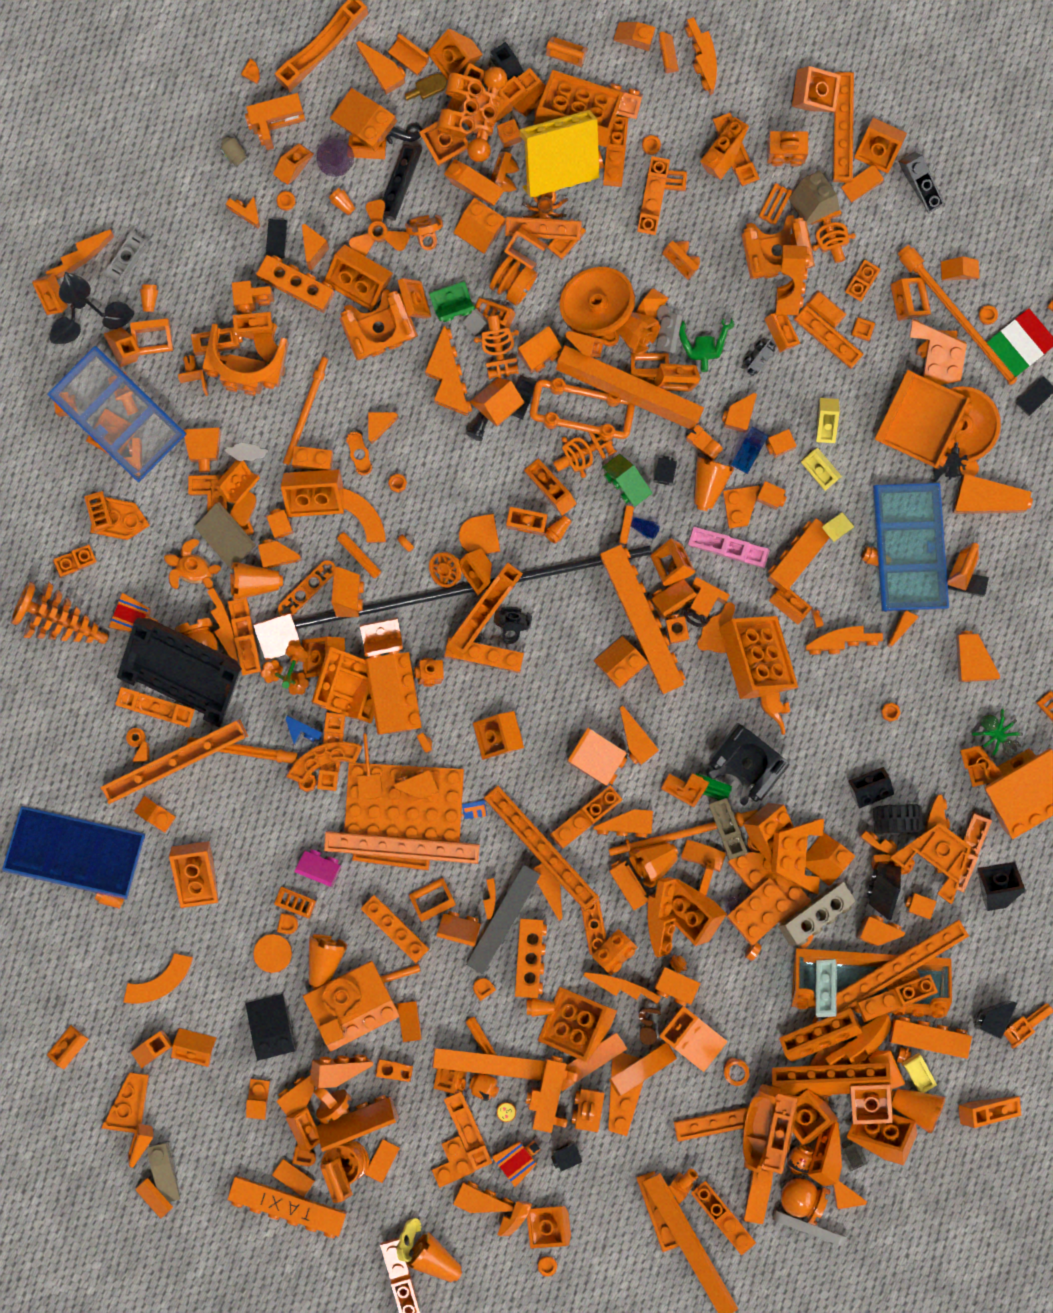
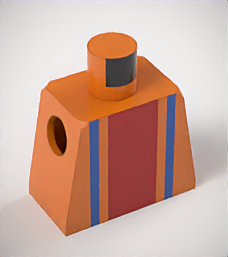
M122 593L109 627L114 630L131 633L137 618H150L156 622L158 620L149 617L150 608Z
M534 1140L526 1147L521 1141H518L494 1154L492 1158L514 1187H516L537 1164L532 1156L539 1152L541 1148Z

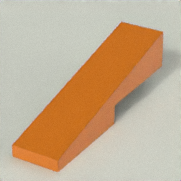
M974 811L963 837V841L971 846L960 878L961 885L957 888L958 891L963 893L992 822L990 817Z
M617 1032L599 1044L588 1062L576 1058L566 1065L565 1070L577 1072L578 1076L576 1081L563 1079L562 1091L627 1050Z

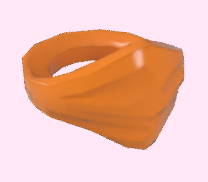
M728 1059L724 1067L725 1079L734 1086L744 1085L750 1076L747 1064L741 1059ZM738 1064L744 1069L745 1076L742 1080L734 1081L729 1075L731 1066Z

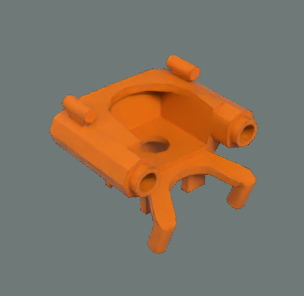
M788 215L783 229L771 235L762 233L753 223L746 224V229L742 233V240L750 279L761 277L767 279L779 276L778 273L781 272V255L775 256L772 254L771 250L774 245H780L781 247L783 245L806 246V254L810 255L809 266H805V268L815 267L807 222L803 218L794 219V215Z
M389 289L382 292L381 305L373 312L361 313L352 305L344 306L345 311L340 313L341 317L339 319L356 361L369 356L375 357L386 352V347L392 350L402 346L403 342L418 336L411 317L407 315L401 293L398 294L397 291L390 293ZM375 322H382L384 324V330L381 333H376L373 330Z

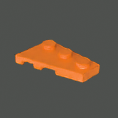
M132 1072L128 1074L102 1129L135 1133L136 1126L142 1124L149 1075Z

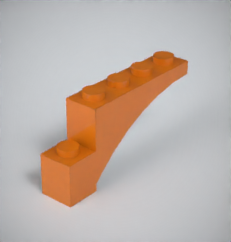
M507 562L480 597L446 647L462 658L523 573Z

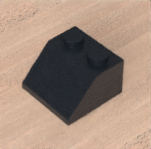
M878 862L877 868L872 870L871 880L873 882L872 885L868 884L866 896H869L870 906L887 920H891L901 890V867Z
M1007 1000L982 1009L981 1013L977 1012L974 1017V1028L1002 1039L1017 1003Z

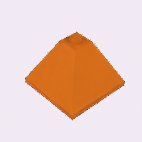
M559 987L554 999L555 1012L554 1014H548L538 1041L584 1062H588L610 1030L617 1010Z

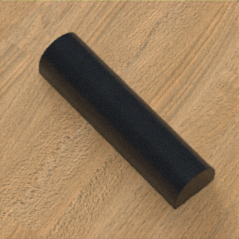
M403 144L382 199L385 203L384 218L395 221L422 153V149L417 146Z

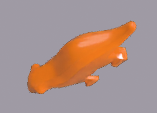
M780 693L760 697L761 708L778 723L781 734L785 735L784 723L779 713L787 714L790 712L789 702L782 704Z

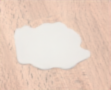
M246 443L235 444L234 447H227L225 449L229 455L238 461H252L257 458H263L268 452L266 449H260L259 446Z

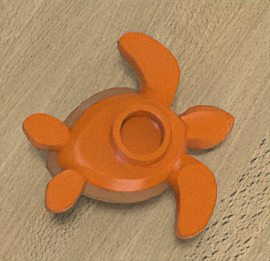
M197 539L189 540L183 544L181 558L174 554L164 556V561L168 565L175 567L168 575L169 583L174 589L179 587V578L191 584L203 583L207 589H211L213 587V574H217L221 570L219 565L210 566L202 556L191 554L192 550L199 545Z

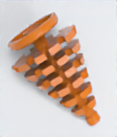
M30 581L26 584L11 618V624L18 625L26 612L31 613V619L27 622L24 631V638H31L35 632V627L41 621L42 623L38 627L36 638L43 639L46 631L49 630L52 624L51 632L49 631L48 635L50 640H55L57 634L64 627L60 638L61 641H67L74 631L72 642H80L84 635L86 636L85 643H92L93 640H97L101 644L107 643L109 635L98 631L99 626L95 622L89 627L90 618L86 614L78 622L81 610L77 606L67 617L72 603L68 598L64 599L63 605L58 610V604L61 603L62 593L59 590L55 591L53 599L49 601L47 606V600L50 599L53 591V585L49 581L42 589L43 593L39 595L36 603L32 601L35 584Z

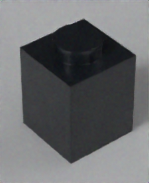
M663 456L658 458L653 483L673 485L677 461H673V457Z

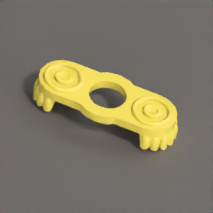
M416 1218L406 1221L403 1232L400 1234L396 1251L399 1261L409 1262L412 1259L409 1253L414 1244V1237L416 1232L421 1231L420 1220ZM405 1235L409 1238L408 1246L404 1243Z

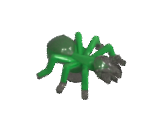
M1004 709L1000 710V723L996 716L985 715L981 719V725L987 732L971 733L972 736L988 735L991 738L981 746L982 749L997 739L995 749L991 755L992 759L995 758L999 750L1000 742L1003 744L1002 752L1006 758H1008L1007 753L1013 755L1011 749L1017 752V747L1013 743L1021 747L1017 740L1007 739L1008 736H1022L1023 733H1005L1017 720L1014 719L1004 728Z

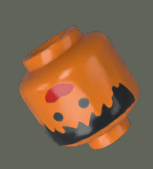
M799 1145L792 1149L787 1160L792 1173L796 1175L808 1173L814 1154L810 1147Z

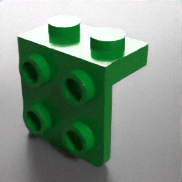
M464 280L428 292L439 321L449 322L455 316L469 315L475 309Z

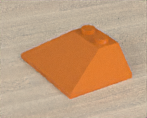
M328 646L311 702L334 713L345 714L346 717L372 724L374 711L365 660Z

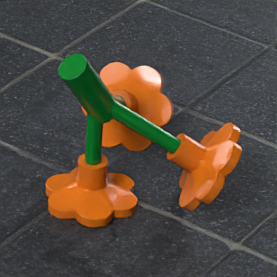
M289 645L285 652L291 659L287 675H281L283 668L277 660L265 662L260 675L266 683L282 679V687L285 689L289 688L290 694L303 695L309 686V681L304 673L297 674L292 673L298 661L306 662L309 653L301 646Z

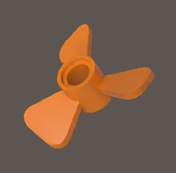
M383 200L368 202L365 208L372 223L368 227L367 234L350 239V247L366 256L375 241L384 242L386 240L397 251H403L410 240V235L407 232L389 231L387 226L382 223L385 210ZM378 227L383 228V234L376 237L374 235L375 229Z

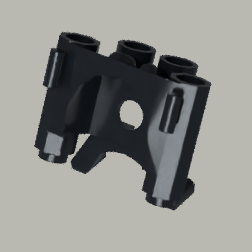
M736 723L709 757L710 762L708 764L714 770H710L707 777L715 779L724 774L735 776L742 785L740 803L745 806L749 801V797L755 802H758V800L762 801L790 764L754 733L740 723ZM750 758L753 761V767L751 769L743 768V759Z

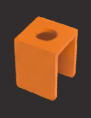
M520 227L515 232L504 252L530 269H533L537 263L512 248L518 236H521L543 251L548 245Z

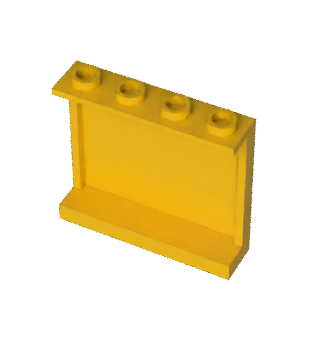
M590 110L519 129L520 137L525 142L527 185H524L523 189L530 198L599 178L597 118Z

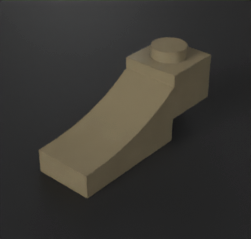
M727 798L709 804V809L728 860L747 855V849Z

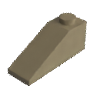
M169 1142L148 1146L147 1152L156 1188L168 1202L180 1200Z

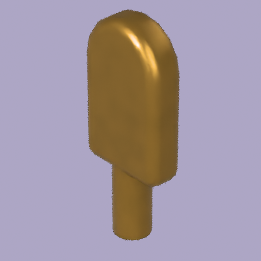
M433 74L416 82L415 86L417 89L404 94L407 101L418 96L425 100L444 91L447 87V79L442 74Z

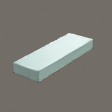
M836 959L816 960V1016L834 1017L836 1016L837 961Z

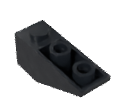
M913 152L898 161L905 177L928 214L945 205L923 155Z

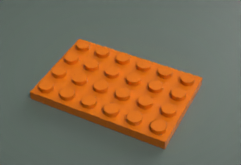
M349 763L345 833L460 842L464 769L370 764V775L380 774L382 797L359 799L357 776L367 775L366 764ZM425 768L426 771H431L439 792L421 800L395 789L394 785L397 784V779L407 776L409 779L415 776L414 772Z

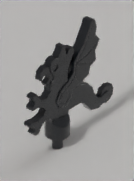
M955 442L954 447L951 449V454L945 455L948 456L943 467L940 466L939 469L936 468L934 471V482H937L945 472H947L945 477H949V480L956 478V476L960 477L961 473H957L959 466L966 470L965 467L967 465L962 464L961 461H968L969 459H967V455H964L962 458L959 457L960 448H958V442Z

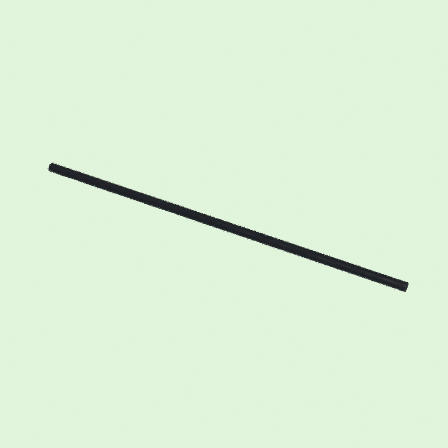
M650 545L628 550L631 557L628 559L652 555ZM600 556L534 569L521 572L523 574L517 583L604 564ZM495 578L490 579V584L486 587V589H488V587L491 585ZM470 583L372 603L363 605V611H359V616L475 591ZM335 612L296 619L293 622L296 629L352 617H336Z

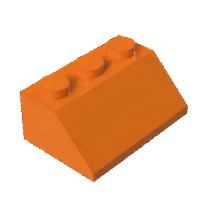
M344 245L335 254L324 282L330 284L333 287L332 289L373 311L382 296V292L386 290L393 272Z
M340 469L283 474L281 491L288 517L344 514L343 482Z

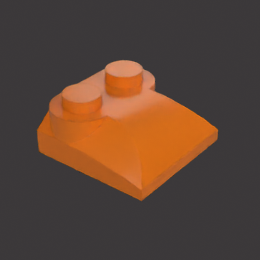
M557 1205L530 1209L527 1215L530 1249L569 1245L571 1230L569 1213L565 1206Z

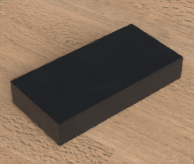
M268 219L266 255L285 258L288 220Z
M1043 376L1016 404L1030 416L1053 394V385Z

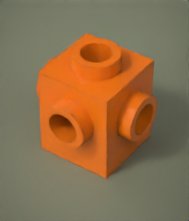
M433 658L420 660L417 667L414 668V677L418 678V684H423L425 687L441 684L444 679L443 660H433Z

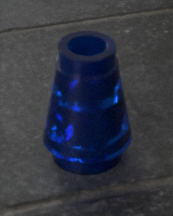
M637 517L633 518L630 526L647 539L651 538L653 540L660 530L657 522Z

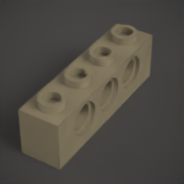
M844 882L836 883L781 923L778 928L790 946H801L808 941L807 938L810 935L814 936L820 933L825 924L829 925L838 919L837 915L851 910V905L856 900ZM831 900L835 904L834 909H832L830 906ZM817 911L820 913L819 920L816 918ZM802 922L806 925L805 931L801 928Z

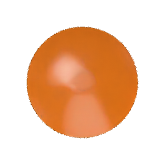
M609 267L590 268L580 272L566 284L560 297V312L564 322L572 331L591 337L604 336L619 329L629 319L635 305V293L628 278L620 271Z
M965 386L950 388V390L972 399L971 404H973L968 415L965 414L962 419L965 423L961 431H957L954 436L956 442H958V448H960L959 457L962 458L964 455H967V459H969L968 461L962 460L961 462L969 463L979 460L994 448L1001 432L999 410L994 401L978 389ZM948 448L946 454H951V449Z

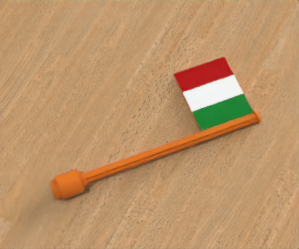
M907 245L897 254L900 257L901 263L910 273L913 271L918 273L1008 381V385H1013L1017 381L1019 374L1053 347V336L1030 308L988 342H985L924 269L922 263L925 260L916 249Z

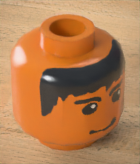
M475 1074L469 1085L472 1095L483 1101H488L491 1097L495 1098L499 1092L497 1079L488 1074Z

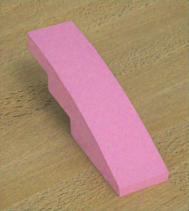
M693 527L688 543L689 546L761 568H765L770 552L768 548L752 545L746 541Z

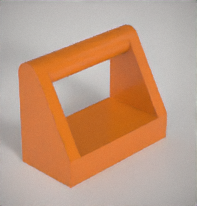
M551 37L546 47V56L582 67L588 48Z
M905 278L890 284L898 321L931 315L927 290L922 278ZM917 283L923 311H914L909 288L911 284Z
M168 318L130 323L131 334L140 351L139 355L173 351L171 325ZM166 330L168 344L139 348L137 333Z
M572 331L566 332L567 339L583 355L601 357L605 339Z
M631 353V375L654 385L658 369H635V361H665V364H669V353H643L638 356Z
M660 364L654 385L666 391L691 392L699 384L700 375L696 365Z
M672 538L650 556L664 586L688 578L695 573L683 545ZM672 555L677 568L667 575L660 559Z
M973 542L961 549L948 579V585L962 590L967 589L979 560V545Z
M443 877L408 894L421 922L456 906ZM443 886L449 900L422 913L416 899Z
M340 1157L320 1165L333 1203L342 1202L353 1195Z

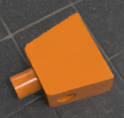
M219 427L185 429L184 431L187 434L184 439L189 460L191 462H198L199 472H210V461H218L221 429Z

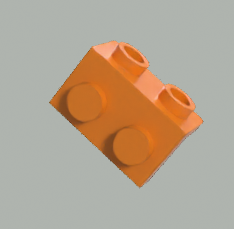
M236 460L218 480L215 487L225 501L238 504L251 488L255 486L260 477L258 474L251 473L244 460Z
M617 929L592 955V958L612 976L621 969L622 964L635 954V950L638 947L622 931Z

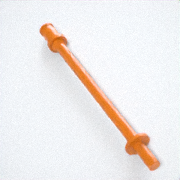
M757 809L743 813L736 812L734 817L737 825L743 827V823L758 812ZM715 822L633 843L625 839V845L609 848L608 851L610 856L625 852L629 853L635 848L717 829Z

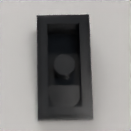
M973 574L966 590L948 585V589L984 597L989 577Z

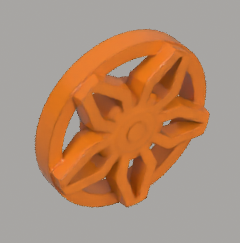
M448 552L435 554L429 563L430 575L435 583L446 588L457 584L461 579L459 559ZM438 557V562H439V563H438V564H434L436 558Z

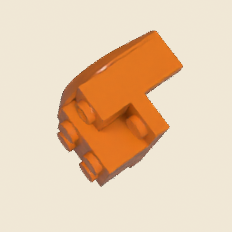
M212 324L202 368L207 373L206 375L216 378L220 375V381L227 391L237 392V390L245 391L244 394L255 396L256 393L261 394L262 386L268 389L280 386L281 377L285 374L284 363L289 345L287 339L281 338L276 355L270 364H266L265 361L231 354L223 356L218 352L221 329L217 327L218 324Z

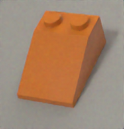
M353 88L350 89L330 117V120L375 152L397 123V119L392 113Z
M210 842L172 846L169 859L180 908L218 903Z
M676 878L670 916L676 918L675 926L694 946L707 943L711 940L727 913L714 900Z
M448 911V914H443L436 937L475 947L481 923H478V918L467 916V919L459 918L460 914Z
M893 1115V1123H852L847 1138L884 1160L904 1165L916 1139L917 1127L916 1121Z

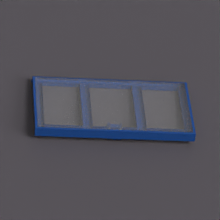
M94 346L47 394L138 483L187 434L97 346Z

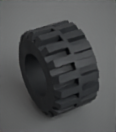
M918 804L876 806L873 808L874 832L885 834L919 832L923 830L922 806Z

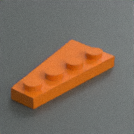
M621 1053L612 1059L611 1078L640 1058L626 1053ZM643 1082L621 1096L617 1095L611 1085L608 1131L624 1136L628 1135Z

